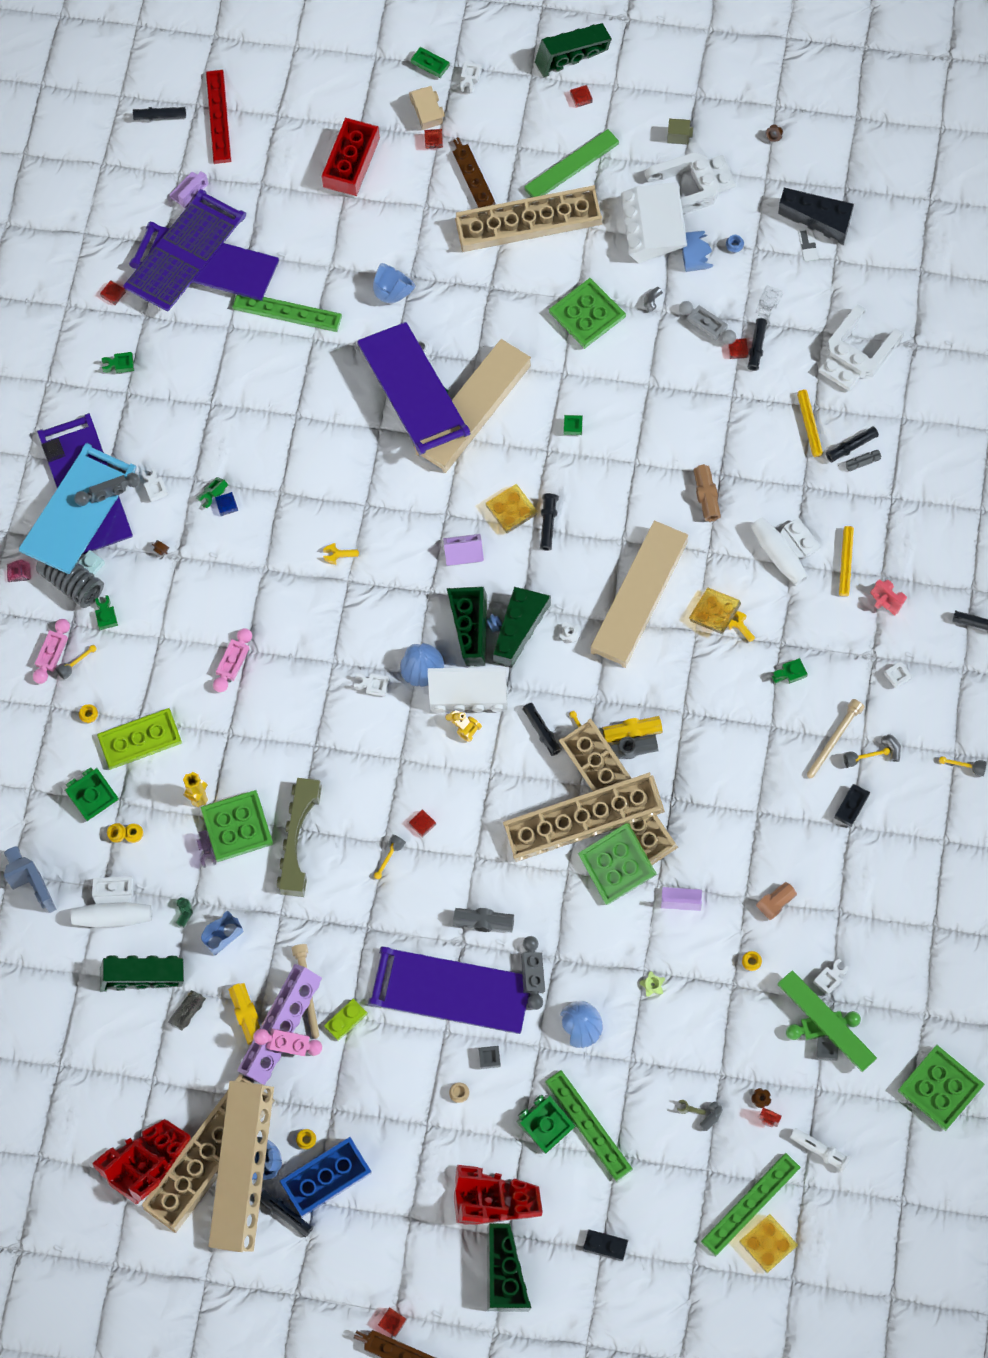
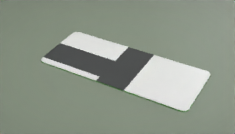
M813 230L799 231L804 261L818 260Z

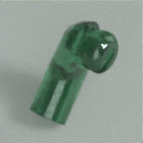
M180 897L176 904L181 915L175 923L184 928L192 916L193 910L190 901Z

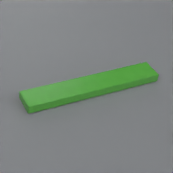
M607 129L525 185L524 190L531 197L546 195L619 145V140Z
M236 295L233 304V310L334 332L338 331L342 319L341 313L267 297L260 301Z
M793 970L778 982L777 985L862 1073L877 1060V1057Z
M560 1070L547 1079L545 1084L614 1180L617 1182L633 1170L631 1165L563 1071Z
M785 1153L701 1240V1243L716 1257L801 1167Z

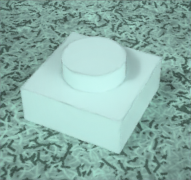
M89 550L79 561V564L95 575L105 562Z

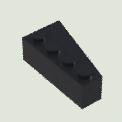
M784 187L779 202L778 214L798 224H805L808 226L807 228L813 231L815 229L823 233V236L829 239L832 237L838 240V243L844 245L854 204Z

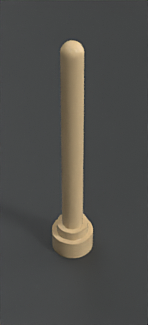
M856 699L850 701L847 709L848 713L808 771V778H813L854 716L862 713L865 706Z
M307 944L293 946L292 954L298 960V965L307 968ZM312 997L307 1008L311 1036L317 1039L319 1037V1029Z

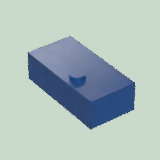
M351 1137L283 1178L280 1180V1183L301 1218L371 1175L372 1171Z

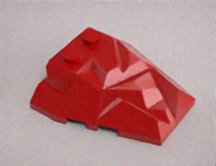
M164 1119L143 1130L142 1136L132 1141L131 1138L125 1140V1146L117 1150L114 1147L110 1148L92 1164L101 1176L107 1179L113 1189L137 1205L159 1186L191 1137L188 1133Z
M457 1165L454 1191L456 1223L478 1225L542 1216L543 1210L539 1186L518 1179H513L509 1182L502 1180V1174L495 1173L493 1177L483 1174V1168Z

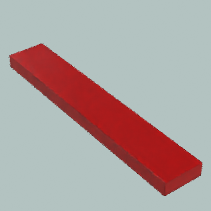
M206 71L214 164L229 163L232 161L224 71Z

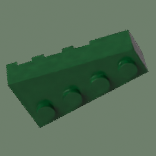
M603 23L541 39L535 64L543 78H545L553 70L559 72L567 64L572 63L575 65L584 57L589 59L607 51L612 38Z
M514 586L494 649V663L513 667L525 644L543 619V615L551 606L550 595Z
M446 588L463 660L466 666H485L487 593L485 588Z
M109 955L103 958L100 966V992H107V988L110 987L116 988L117 991H124L125 988L134 986L137 990L149 988L150 985H154V988L182 987L184 982L183 958H178V956L174 955L167 956L166 958H158L155 955H150L146 958H138L136 955L118 958L116 955Z
M489 1223L487 1226V1311L529 1312L531 1304L510 1223Z

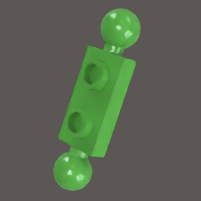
M841 1011L834 1012L849 1027H857L861 1022L860 1015L855 1011L848 1012L845 1017H842ZM810 1018L801 1019V1027L797 1024H791L786 1029V1035L791 1040H798L802 1034L805 1035L806 1041L826 1036Z

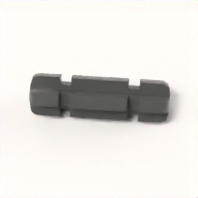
M879 450L871 451V454L866 453L856 457L855 460L846 461L845 465L848 471H853L856 467L861 468L871 464L872 461L881 460L882 456Z

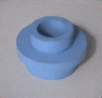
M731 235L726 240V247L731 252H739L744 247V241L739 235Z
M491 614L487 618L489 627L492 632H500V627L502 626L499 616L495 617L494 614Z

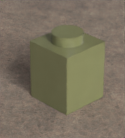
M669 118L667 143L688 145L689 138L693 137V127H690V120Z

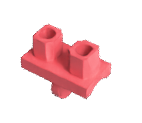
M879 579L870 592L877 600L875 607L879 609L883 606L895 616L899 613L907 596L902 592L895 594L892 591L894 586L891 581H881Z

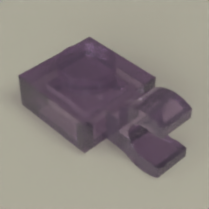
M207 831L198 832L200 839H197L199 850L204 851L201 857L202 866L206 867L205 861L207 859H211L213 864L216 865V859L213 855Z

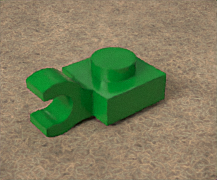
M216 477L196 499L202 501L205 498L206 501L202 506L204 508L210 507L212 497L223 494L228 486L227 482Z
M798 658L782 664V669L773 672L772 679L774 683L787 679L790 684L806 678L808 674L801 659Z

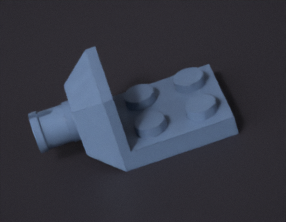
M17 846L7 849L4 854L9 864L6 865L4 877L11 888L14 890L29 882L35 891L34 894L43 909L47 908L49 913L57 910L43 878L33 861L22 857Z

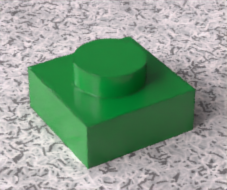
M564 415V435H582L583 415Z

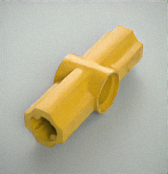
M659 716L641 720L630 718L621 724L602 727L603 736L608 743L620 741L625 737L636 738L663 733Z
M195 772L185 774L183 782L186 790L183 795L191 800L192 805L198 808L206 805L208 798L205 790L208 784L201 780L199 774Z
M238 983L228 990L235 1007L234 1012L238 1023L242 1026L248 1045H251L254 1040L255 1031L260 1029L257 1020L259 1018L255 1006L250 1000L245 983Z

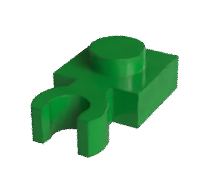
M132 352L114 354V359L109 357L101 358L103 364H109L102 367L105 373L115 369L116 373L134 371Z
M108 595L105 596V603H100L98 598L95 599L96 605L99 610H95L99 630L118 626L114 606L109 607L111 601Z

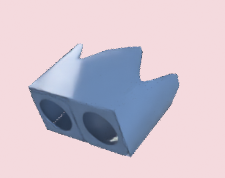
M705 231L686 232L687 246L681 248L686 272L713 267V264L705 263L708 261V258L705 256L712 251L709 244L700 239L708 236L704 234Z
M226 911L222 918L215 920L205 927L201 940L215 956L244 931L238 918L233 917L229 911ZM234 924L237 928L229 937L224 934L225 926ZM214 936L220 937L222 941L218 947L211 949L208 944L209 940Z

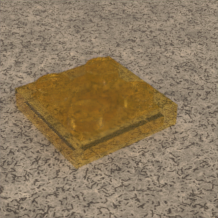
M517 484L486 502V507L507 534L538 514L536 508Z
M707 588L689 617L690 622L723 634L741 606V602L736 598Z
M771 1214L739 1241L767 1274L798 1247V1244Z

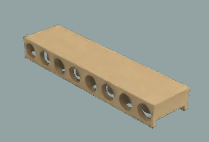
M595 185L456 212L455 222L462 252L599 226L602 225V215L599 209Z
M500 339L452 399L464 423L469 427L471 435L467 437L462 436L429 449L421 456L443 469L444 473H447L531 367V357L503 339ZM454 427L420 442L422 444L457 431L460 427Z
M655 520L653 521L591 645V654H598L626 668L688 543V534Z
M591 718L563 739H559V742L592 791L631 779V776ZM657 815L629 824L652 865L679 848Z
M649 772L504 821L503 825L510 842L513 858L516 862L617 829L626 823L632 824L664 813L665 810L654 776Z
M241 1074L235 1080L238 1082L251 1083ZM228 1091L183 1149L159 1186L149 1194L142 1204L146 1212L175 1233L178 1232L217 1179ZM264 1091L262 1095L263 1101L267 1099V1093ZM264 1110L260 1113V1120L265 1115Z
M229 1081L209 1247L235 1252H254L274 1087ZM266 1089L267 1099L263 1101L262 1095L263 1091ZM262 1110H264L265 1118L261 1122L260 1113ZM259 1131H261L262 1140L258 1143L257 1136ZM259 1152L260 1159L258 1163H255V1155ZM256 1173V1174H257V1181H256V1183L253 1185V1183H252V1177H253V1174ZM253 1193L255 1199L254 1203L250 1206L249 1199ZM251 1215L252 1222L250 1226H247V1218ZM246 1236H248V1237H249V1244H248V1246L245 1248V1246H244V1240H245Z

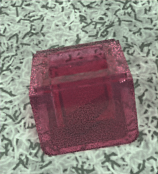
M20 559L7 564L8 582L31 579L29 562Z

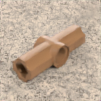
M705 464L698 465L693 469L697 485L698 502L701 503L705 521L713 522L721 518L716 484L713 483L710 467Z

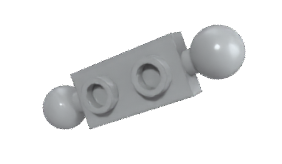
M683 301L679 305L680 313L685 316L689 315L687 321L713 339L717 340L722 336L725 344L735 342V332L726 330L728 324L700 305L696 309H693V305L689 301Z

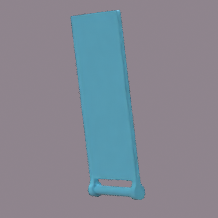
M85 443L78 458L19 547V552L70 574L119 496L113 495L101 502L97 501L91 503L89 500L87 505L79 506L75 503V494L79 491L87 493L89 492V487L122 475L126 478L129 473H135L137 466L132 463L129 465ZM90 454L118 468H121L125 470L126 473L124 474L100 462H97L87 457V455Z

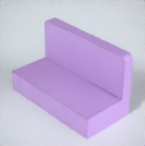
M202 171L198 175L191 172L170 194V198L186 208L196 197L197 192L200 189L204 190L208 185L207 175Z
M480 534L443 538L447 566L484 561Z
M662 887L661 908L701 911L702 890Z

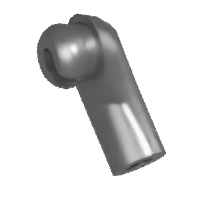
M658 286L644 297V307H647V310L650 312L656 309L655 299L662 294V290Z
M891 734L883 736L881 739L882 744L889 746L891 749L890 761L899 762L901 753L900 743Z

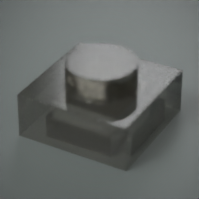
M59 438L41 444L48 463L65 457Z

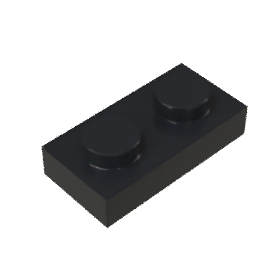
M852 784L834 818L852 827L870 792Z
M588 1229L583 1251L623 1261L628 1240Z

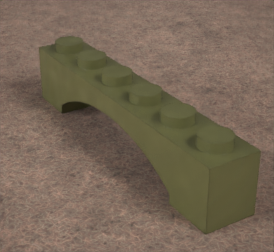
M297 778L296 784L292 786L294 800L289 804L291 818L286 823L288 837L283 841L285 855L284 858L281 857L280 859L282 873L277 878V888H279L281 895L305 896L307 876L306 873L301 872L298 865L297 842L305 817L315 804L319 805L322 789L320 780Z

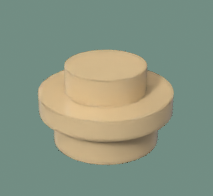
M461 1082L453 1084L449 1090L450 1098L456 1103L465 1102L469 1097V1088Z

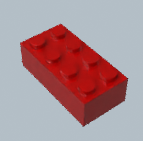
M345 117L321 176L324 188L357 196L380 140L379 126Z

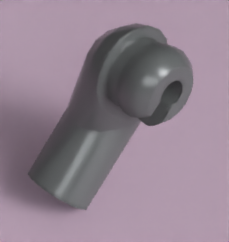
M716 1101L708 1107L712 1113L700 1123L705 1131H708L718 1121L723 1111L722 1106H719Z

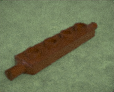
M457 137L453 140L457 149L452 152L478 208L495 205L496 202L469 145H462L460 138Z
M356 1330L355 1333L357 1335L353 1337L364 1343L365 1351L380 1358H436L374 1330L368 1335Z

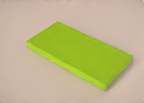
M170 708L97 734L109 770L182 744Z

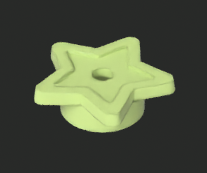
M650 971L648 977L639 983L646 988L647 997L653 993L662 995L661 985L665 978L657 977Z

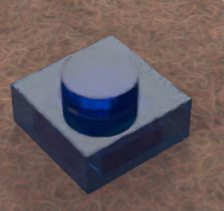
M232 492L215 497L220 516L238 511Z

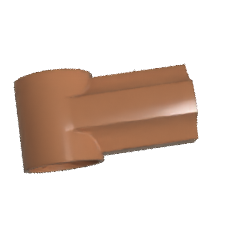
M785 882L773 893L765 895L756 906L770 921L782 911V908L797 896V893L789 883Z

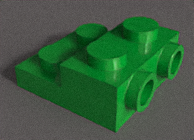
M92 767L81 773L84 777L78 781L74 778L65 784L67 788L64 790L86 821H89L119 800L98 768L93 770Z
M541 1094L533 1101L534 1106L531 1109L525 1108L518 1114L520 1119L516 1122L532 1138L542 1152L546 1154L576 1126L550 1095L543 1096Z

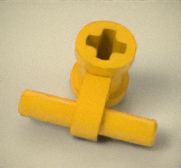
M452 711L445 716L447 721H451L459 728L457 730L458 735L467 742H471L475 732L482 728V725L473 717L468 716L466 718L464 712Z

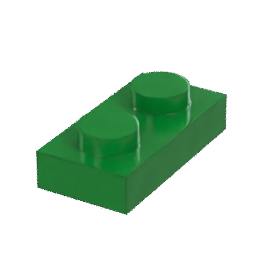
M419 47L411 58L412 64L438 78H441L450 66L449 61L422 47Z

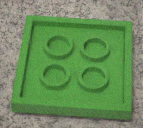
M591 278L587 279L549 309V313L584 349L626 317V313Z
M257 790L201 807L217 862L273 845Z
M629 823L624 824L578 853L606 905L611 904L657 875Z
M936 1045L898 1089V1092L946 1131L985 1084L941 1047Z

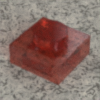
M587 85L570 90V95L576 108L593 103V98Z
M442 129L424 130L426 149L443 148Z
M110 280L100 292V295L105 300L116 305L126 293V290Z
M747 338L736 339L734 343L728 344L730 359L748 358Z
M422 809L409 821V825L423 838L436 826V822Z
M763 1107L759 1119L762 1120V1124L768 1127H778L782 1115Z
M389 1307L378 1326L396 1338L407 1319Z

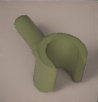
M686 1100L678 1101L680 1104L686 1105L685 1109L677 1108L681 1114L694 1112L705 1115L706 1110L689 1106Z

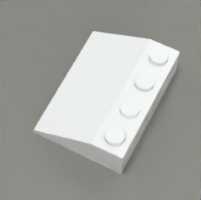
M677 182L637 186L621 192L629 255L636 262L642 263L687 246L679 185Z
M506 667L428 668L431 711L444 713L445 711L464 712L465 710H472L473 712H483L484 710L502 712L507 710Z

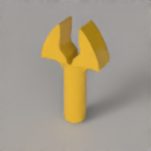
M332 543L323 549V553H333L331 556H323L326 562L336 565V560L339 557L359 556L358 549L339 550L336 548V543Z
M733 610V614L738 618V622L732 620L728 614L727 625L729 630L738 628L745 638L752 642L755 636L743 623L747 615Z

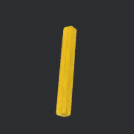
M806 389L799 390L797 396L813 457H820L823 451L808 392Z
M844 526L839 595L845 597L849 596L853 526Z

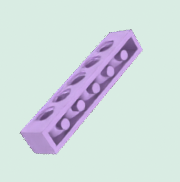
M294 964L260 1029L267 1030L269 1034L271 1028L294 1032L300 1023L305 1009L308 1008L313 994L319 988L322 977L303 966ZM253 1040L237 1071L253 1081L265 1085L270 1079L271 1072L276 1063L279 1062L282 1052L266 1048L267 1043L265 1045H258Z

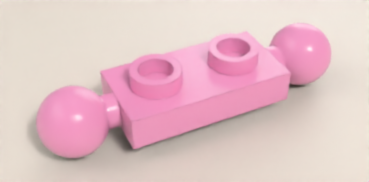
M66 619L56 621V632L49 630L35 661L36 667L40 669L34 671L33 680L38 684H43L47 681V670L54 672L66 645L68 637L63 634L67 633L70 629V623Z
M242 628L238 631V641L231 639L216 670V675L220 677L214 680L213 688L217 692L227 690V679L235 680L250 649L245 644L252 639V633L247 628Z
M271 1028L270 1034L265 1029H258L253 1036L255 1043L258 1045H265L267 1043L266 1048L300 1056H305L306 1050L313 1056L319 1055L322 1051L320 1041L315 1039L309 1041L310 1037L303 1034Z

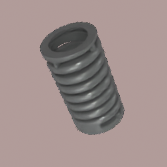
M37 562L36 572L52 583L53 586L57 587L58 590L62 591L63 594L73 599L81 608H87L92 605L103 591L104 582L95 577L93 573L89 572L79 562L76 563L70 574L64 573L43 562Z

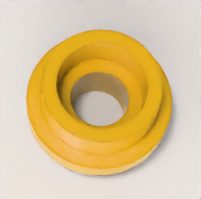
M84 705L79 710V717L84 723H92L98 717V710L94 705ZM88 712H91V713H92L91 716L86 717V713H88Z
M115 823L108 827L107 836L112 842L119 843L125 838L126 829L122 824Z
M130 824L125 828V839L128 842L136 843L142 839L143 829L140 825ZM132 830L137 831L135 835H130V832Z
M749 951L743 955L742 965L746 970L756 971L761 967L762 958L757 952ZM754 959L756 963L751 965L748 963V960Z
M303 1129L297 1134L296 1143L301 1149H311L316 1144V1135L310 1129ZM306 1136L310 1137L308 1143L303 1142V1138Z

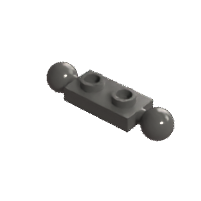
M132 472L126 478L122 475L89 487V492L87 493L84 491L77 492L74 497L75 503L79 506H85L89 500L91 503L101 502L113 495H120L126 491V486L137 487L140 483V477L137 473Z
M527 936L523 940V947L527 952L521 954L524 993H531L527 1001L528 1006L533 1010H538L543 1006V998L539 993L545 992L542 953L535 952L539 945L537 938Z

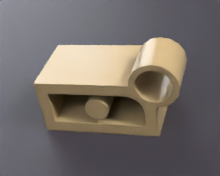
M432 86L410 91L409 97L415 108L422 130L441 125L445 114L443 108L438 106V94L436 91H433Z

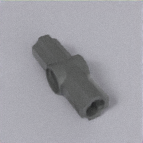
M656 734L636 738L625 737L620 741L608 743L618 759H633L637 755L659 751ZM627 745L633 746V749L630 751H625L624 747H626Z
M455 908L453 926L474 928V930L479 932H491V930L512 933L514 914L497 913L487 908H478L476 910Z

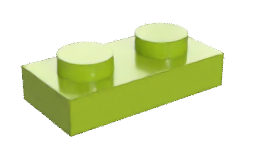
M353 998L324 1027L339 1041L367 1015V1012Z

